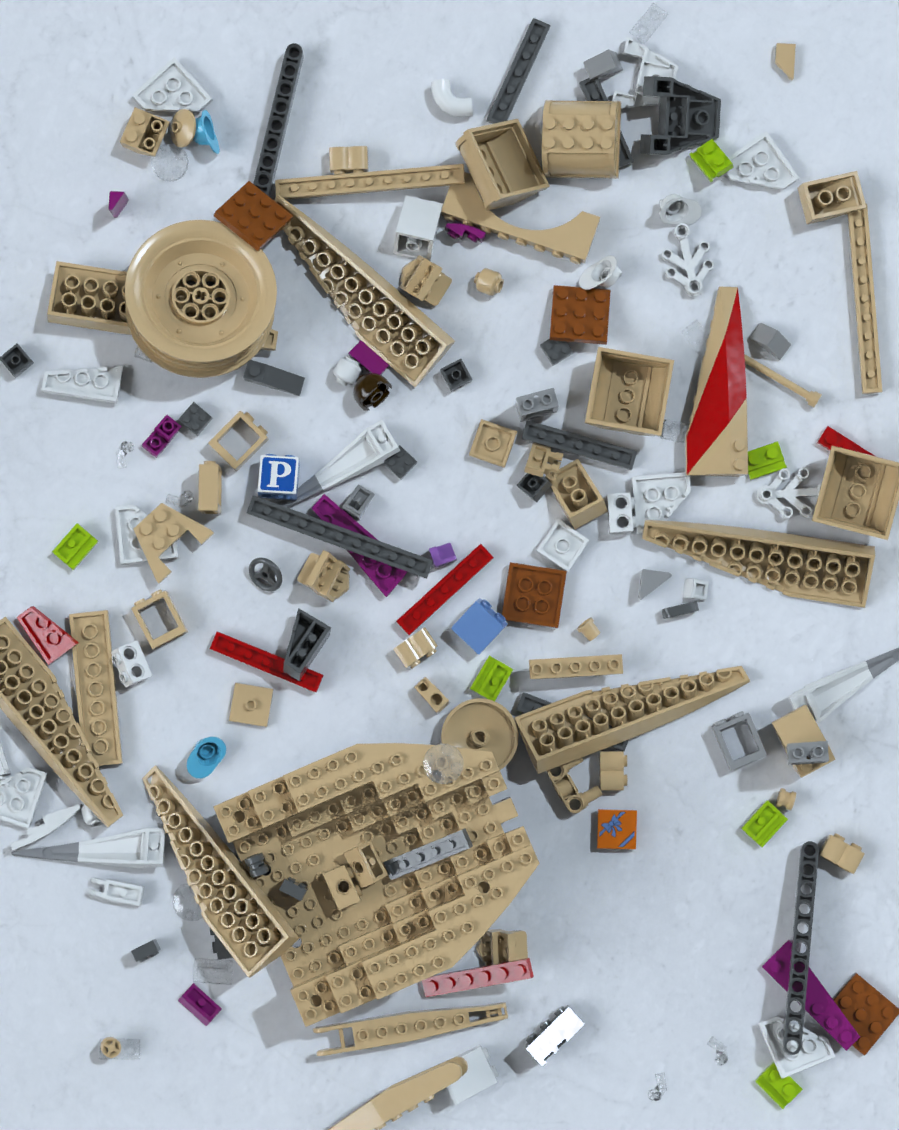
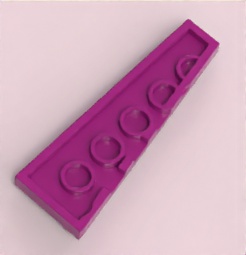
M790 940L762 966L786 992L788 991L792 947ZM796 962L794 970L802 973L804 965L801 962ZM809 967L805 1010L847 1051L860 1036ZM796 981L792 984V989L795 992H801L803 986L800 982Z

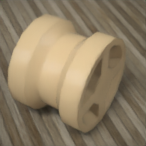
M781 788L776 806H784L787 810L791 811L796 799V792H787Z
M106 1037L101 1042L100 1049L106 1057L114 1058L121 1052V1044L114 1037Z

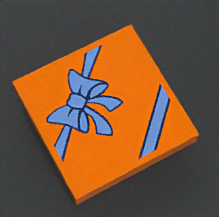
M598 809L597 848L636 849L637 810Z

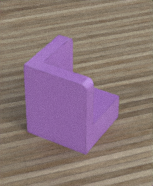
M451 543L429 548L435 568L457 561Z

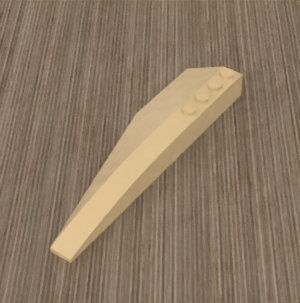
M277 195L274 201L293 215L292 220L282 230L289 237L290 243L294 244L299 251L302 260L307 262L310 271L322 288L332 297L337 309L339 308L342 311L348 324L352 325L355 334L412 386L416 387L443 358L455 340L343 243L291 203Z
M56 261L47 311L48 322L131 335L125 313V281L127 272ZM184 296L177 297V300L184 301L186 299ZM187 312L186 315L189 317L195 316V313ZM212 312L205 314L209 318L215 316ZM271 329L269 337L261 350L276 351L278 331Z
M645 520L642 539L664 548H671L677 553L689 555L697 561H704L709 563L710 566L738 577H745L748 581L765 585L766 588L778 590L790 597L863 608L866 606L875 560V546L742 527Z
M4 617L0 620L1 710L78 798L107 827L111 826L123 814L113 793L110 792L107 786L108 783L105 777L100 772L99 765L91 753L89 744L79 724L76 723L73 717V712L57 684L55 675L11 622Z
M737 666L718 669L713 673H707V671L699 672V675L688 676L687 674L680 675V678L671 679L670 677L639 682L638 685L632 686L624 684L619 688L613 689L605 687L601 688V691L592 692V690H586L514 717L529 757L537 773L540 774L672 722L750 682V679L743 667Z
M154 766L142 780L151 800L155 803L156 812L164 824L163 828L170 837V844L181 869L184 870L187 876V883L194 892V899L202 910L201 915L250 978L284 954L299 937L207 821L157 766ZM152 776L151 783H149L147 779Z

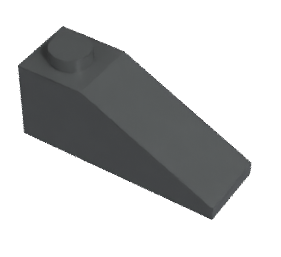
M253 360L248 361L243 376L245 381L300 396L305 377Z

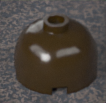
M363 374L356 380L353 390L354 399L364 411L370 410L368 407L373 405L375 408L390 394L388 389L389 387L392 389V385L380 374Z

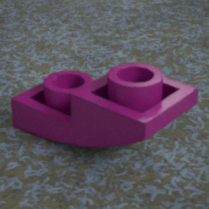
M447 223L445 226L447 235L453 239L459 238L462 240L466 233L468 235L467 238L471 241L482 243L486 237L485 232L472 226L457 223Z
M166 415L155 427L151 435L143 442L142 447L157 458L182 426Z

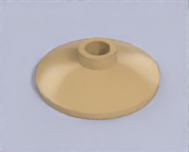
M181 109L174 115L171 121L170 135L176 146L186 147L195 136L196 120L190 110Z

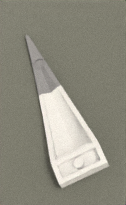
M383 420L366 428L341 453L298 488L297 500H282L277 504L289 508L384 463L385 459L398 453L400 449Z
M899 648L805 685L803 689L788 696L793 709L796 710L806 704L816 723L821 722L859 689L899 661Z
M145 828L77 843L13 851L11 854L19 857L134 868L164 867L166 832L164 828Z

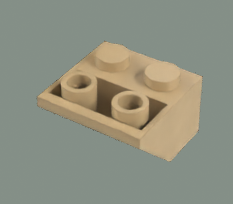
M135 107L120 143L122 147L138 154L155 157L170 121Z

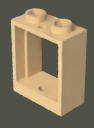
M241 411L208 442L236 472L269 440L266 436L268 432L261 425L257 427L253 423L255 419L248 412L244 414ZM242 419L260 438L237 461L218 442Z
M204 461V464H199L198 511L202 514H221L222 468L215 461Z
M161 589L152 593V597L146 601L144 598L134 603L135 606L131 608L153 650L188 633L166 590L162 592ZM164 598L179 627L153 639L139 611Z

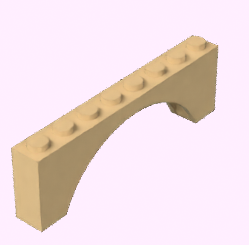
M465 172V184L451 185L449 187L441 210V215L447 221L455 222L456 220L464 225L480 228L486 234L492 232L498 234V237L508 240L510 238L516 240L515 243L521 246H526L527 244L534 246L533 249L539 252H544L545 250L552 252L551 255L557 258L565 256L570 258V262L575 264L586 262L600 222V217L582 211L571 221L551 229L528 230L515 227L498 218L490 210H486L471 174Z

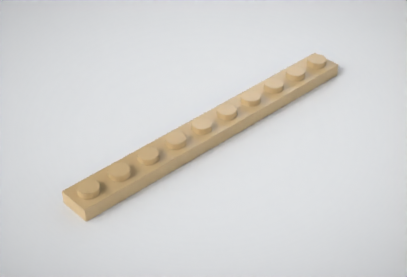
M464 164L279 179L275 180L276 197L280 195L286 200L465 184Z
M865 208L848 213L862 394L882 393L868 209Z

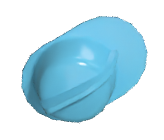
M203 110L202 115L195 118L196 132L193 140L199 145H210L211 149L216 154H219L220 148L211 116L207 110Z
M208 737L196 743L194 750L187 760V770L191 776L205 778L214 771L226 754V746L222 739Z

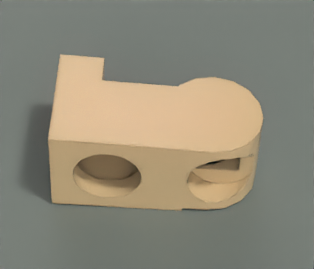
M426 677L414 686L437 714L451 703Z

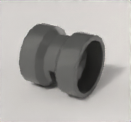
M263 852L244 859L246 865L250 868L249 874L251 878L269 872L268 866L263 861Z

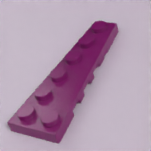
M325 494L312 507L321 520L378 540ZM347 550L386 597L408 573L402 569Z

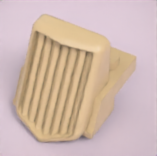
M419 255L417 259L412 260L402 268L401 285L399 288L421 301L425 300L431 305L437 306L452 283V279L441 272L443 268Z
M323 550L321 555L315 553L309 555L297 579L301 584L311 588L316 594L334 602L335 599H338L349 590L350 575L348 572L350 568L344 562L337 560L332 554Z
M490 929L479 939L476 950L485 966L528 958L527 934L522 930L505 931L502 929Z

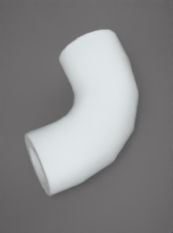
M439 79L431 82L435 103L443 112L456 117L473 116L471 97H455L451 92L450 80Z

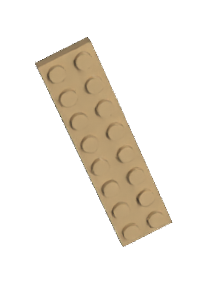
M108 610L69 614L71 636L79 642V644L72 648L80 728L99 766L122 764Z

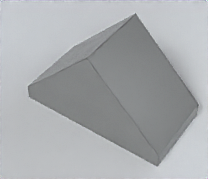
M609 49L583 62L590 80L623 70L617 53Z
M760 323L749 337V339L779 360H781L791 346L778 330L763 323Z
M358 484L342 508L360 520L375 494Z
M643 569L638 598L642 600L672 576L671 573Z

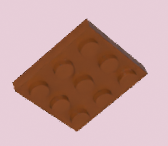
M250 181L214 213L216 219L257 251L264 247L293 218L292 214Z
M554 285L549 340L607 345L611 290L594 288L585 290L581 287Z
M510 562L502 615L507 621L558 628L567 571Z
M856 972L833 999L860 1036L852 1046L864 1056L899 1015V1008Z

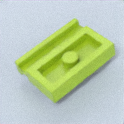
M713 139L697 148L696 152L689 154L690 158L710 182L715 177H720L734 167L733 163Z
M778 441L748 451V474L750 480L787 468Z
M76 523L52 552L72 570H75L99 541Z
M489 655L470 689L489 700L495 701L513 669Z
M766 800L741 829L760 847H763L788 818Z
M774 1061L755 1080L782 1109L803 1090L790 1076L781 1079Z

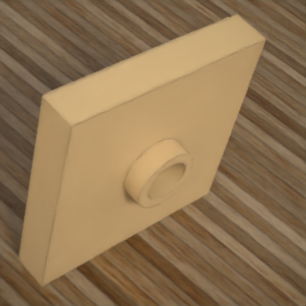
M481 419L469 456L505 468L517 431Z
M235 683L229 721L267 727L273 689Z

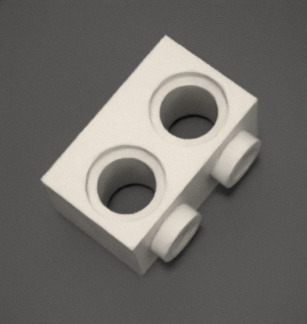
M630 493L607 494L609 534L633 532V528L637 527L636 516H632V509L635 508L634 497H631ZM616 500H625L626 507L623 509L618 508ZM625 518L628 522L627 527H619L617 520Z
M138 640L118 647L111 652L112 661L118 668L119 678L124 683L125 688L145 681L152 676ZM124 652L128 654L129 659L125 658ZM131 670L136 673V677L132 675Z

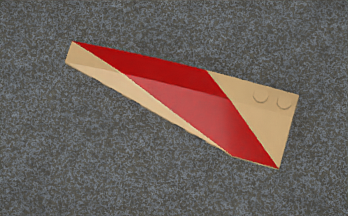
M720 286L715 301L713 320H711L710 334L706 342V352L703 355L697 382L698 388L693 400L694 406L689 418L690 424L685 436L686 475L740 477L748 474L746 373L738 287Z

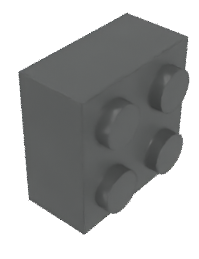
M548 339L540 344L541 349L552 366L573 354L571 347L566 341Z
M18 343L0 357L1 362L15 378L34 363Z
M461 358L440 369L451 392L472 381Z
M193 402L178 420L198 436L213 418Z
M399 445L400 451L384 461V465L402 480L417 464V461Z
M527 473L517 486L537 503L552 484L544 476L539 477Z
M286 877L279 890L302 901L308 890L307 885L302 882H295L296 879L292 877Z
M154 939L135 948L131 952L135 961H140L141 963L148 959L147 956L153 957L159 954L158 951L161 949L157 940Z

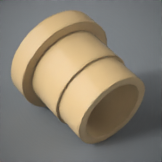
M592 617L585 620L577 628V631L579 633L582 632L589 641H592L600 634L597 626L593 623Z

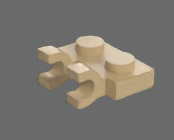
M533 442L524 472L543 477V474H546L549 480L556 481L558 475L556 473L559 471L563 453L551 452V447Z

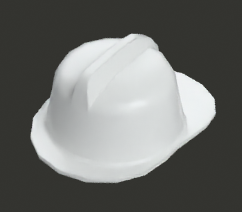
M671 194L659 201L661 205L660 219L665 223L691 225L701 216V205L692 199Z
M606 256L588 267L580 276V287L585 290H590L597 286L611 287L622 276V272L617 267L616 258L614 256Z

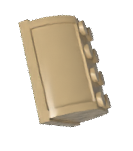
M545 101L542 126V169L546 178L619 179L621 101Z
M518 119L467 129L463 132L464 135L455 143L468 167L487 211L513 205L550 187Z
M598 347L585 423L602 429L661 437L674 360Z
M831 446L812 521L888 540L899 501V462Z

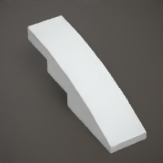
M82 804L42 816L45 824L27 829L28 838L10 843L12 851L32 844L53 833L81 810Z

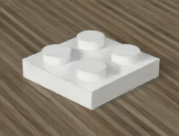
M557 519L536 551L569 572L589 542V539Z

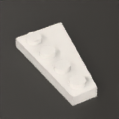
M124 366L112 368L99 367V369L85 368L75 371L44 372L41 391L117 404Z

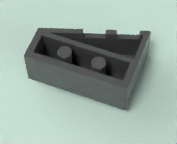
M299 608L283 667V672L298 681L301 680L331 632L330 626Z

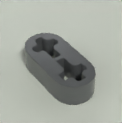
M694 601L662 609L663 618L666 619L699 611L698 603Z

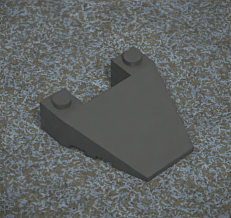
M644 76L643 96L660 97L658 135L641 134V154L668 155L672 152L719 138L721 99L697 90L688 84L681 83L672 77Z

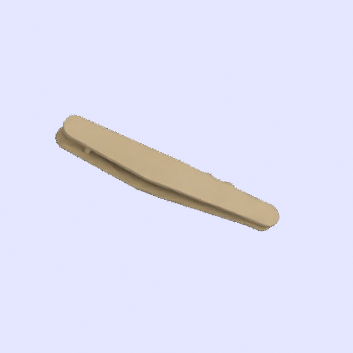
M506 1002L478 1006L407 1011L313 1028L314 1033L339 1029L341 1047L321 1049L316 1053L317 1056H324L414 1041L483 1023L504 1020L508 1018ZM503 1007L505 1014H502L501 1008ZM485 1011L486 1017L470 1021L468 1012ZM352 1027L355 1044L345 1046L342 1028Z
M454 1057L395 1083L328 1130H380L386 1126L385 1122L390 1119L394 1122L403 1116L401 1113L404 1111H413L419 1107L418 1103L422 1101L427 1103L435 1097V1093L459 1080L468 1070L467 1061L462 1057Z

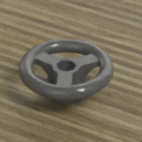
M262 557L251 561L249 575L257 587L270 592L280 588L282 574L274 562ZM259 563H263L262 570L260 572H255V566ZM258 578L267 580L272 586L263 584Z

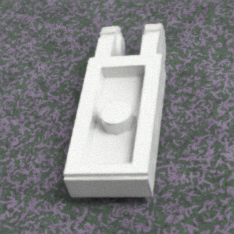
M91 877V882L105 885L104 892L89 889L88 894L100 896L102 899L141 906L145 886Z

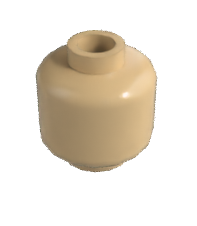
M484 268L481 272H477L474 283H476V288L479 292L493 296L496 293H500L504 280L499 272Z

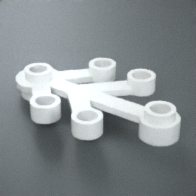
M680 223L675 227L674 234L680 240L684 260L675 255L669 248L662 251L661 257L663 260H670L687 271L688 278L679 274L676 268L669 267L665 275L668 279H675L683 284L685 292L689 296L696 297L704 289L703 279L714 268L713 260L706 259L699 274L695 275L694 269L704 253L709 251L710 243L705 240L701 241L697 252L692 258L687 239L690 228L687 224ZM680 229H683L685 231V234L680 235L678 231ZM706 244L708 248L703 250L701 245ZM664 252H670L671 256L666 258ZM710 262L712 267L706 268L705 263ZM673 270L675 275H668V271ZM695 284L697 290L693 291L690 286Z
M802 467L784 490H776L783 480H787L790 477V471L783 468L769 486L764 485L758 489L757 499L762 504L774 506L781 512L783 518H790L793 515L792 508L785 507L777 499L785 498L800 511L803 517H809L812 514V508L804 505L796 497H818L821 484L816 488L795 489L803 479L809 476V470L806 467ZM801 470L806 471L807 475L805 477L800 475ZM782 471L787 472L788 475L786 478H783L781 476ZM768 491L770 497L765 498L763 492ZM804 508L809 509L808 515L803 513ZM785 509L790 510L789 516L784 515Z

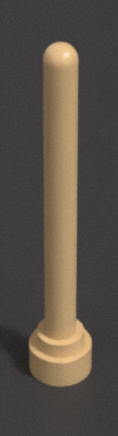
M744 354L747 365L806 398L805 401L808 402V405L813 408L815 407L822 394L816 391L809 392Z

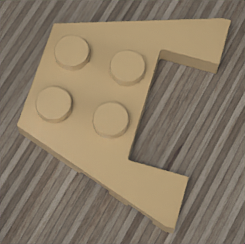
M163 503L157 506L133 528L154 577L159 584L172 573L159 557L182 535L189 531L202 545L214 534L209 528Z

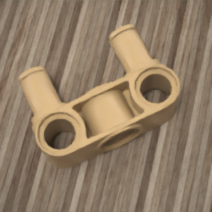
M582 758L559 766L561 768L559 776H553L550 770L547 771L558 796L572 813H579L589 806L588 803L603 795L598 786L584 793H578V789L570 775H568V772H570L571 768L582 763ZM572 799L580 801V807L577 810H572L569 806Z

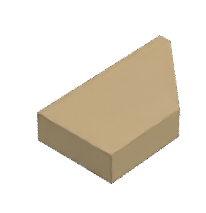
M777 43L775 64L782 69L790 80H793L796 44Z

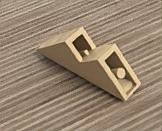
M622 654L529 660L530 679L623 674Z

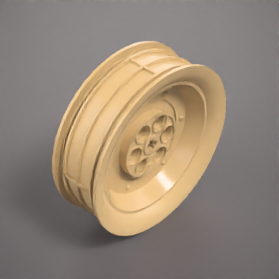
M189 220L172 224L148 238L131 260L125 281L127 324L134 341L141 351L160 367L178 375L194 378L224 375L237 370L251 360L264 346L271 332L277 298L276 279L272 266L262 249L259 251L255 250L223 223L210 220ZM191 280L194 281L196 284L191 286L188 285L186 282ZM212 281L215 285L208 286L206 282ZM184 296L186 299L184 301L177 300V297ZM217 297L224 298V301L217 302L215 299ZM194 312L195 316L189 317L186 313ZM212 312L215 316L209 318L205 314Z

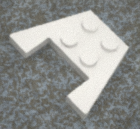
M627 36L623 55L642 59L634 95L614 91L612 101H621V109L660 105V97L643 96L644 76L672 77L676 79L679 66Z

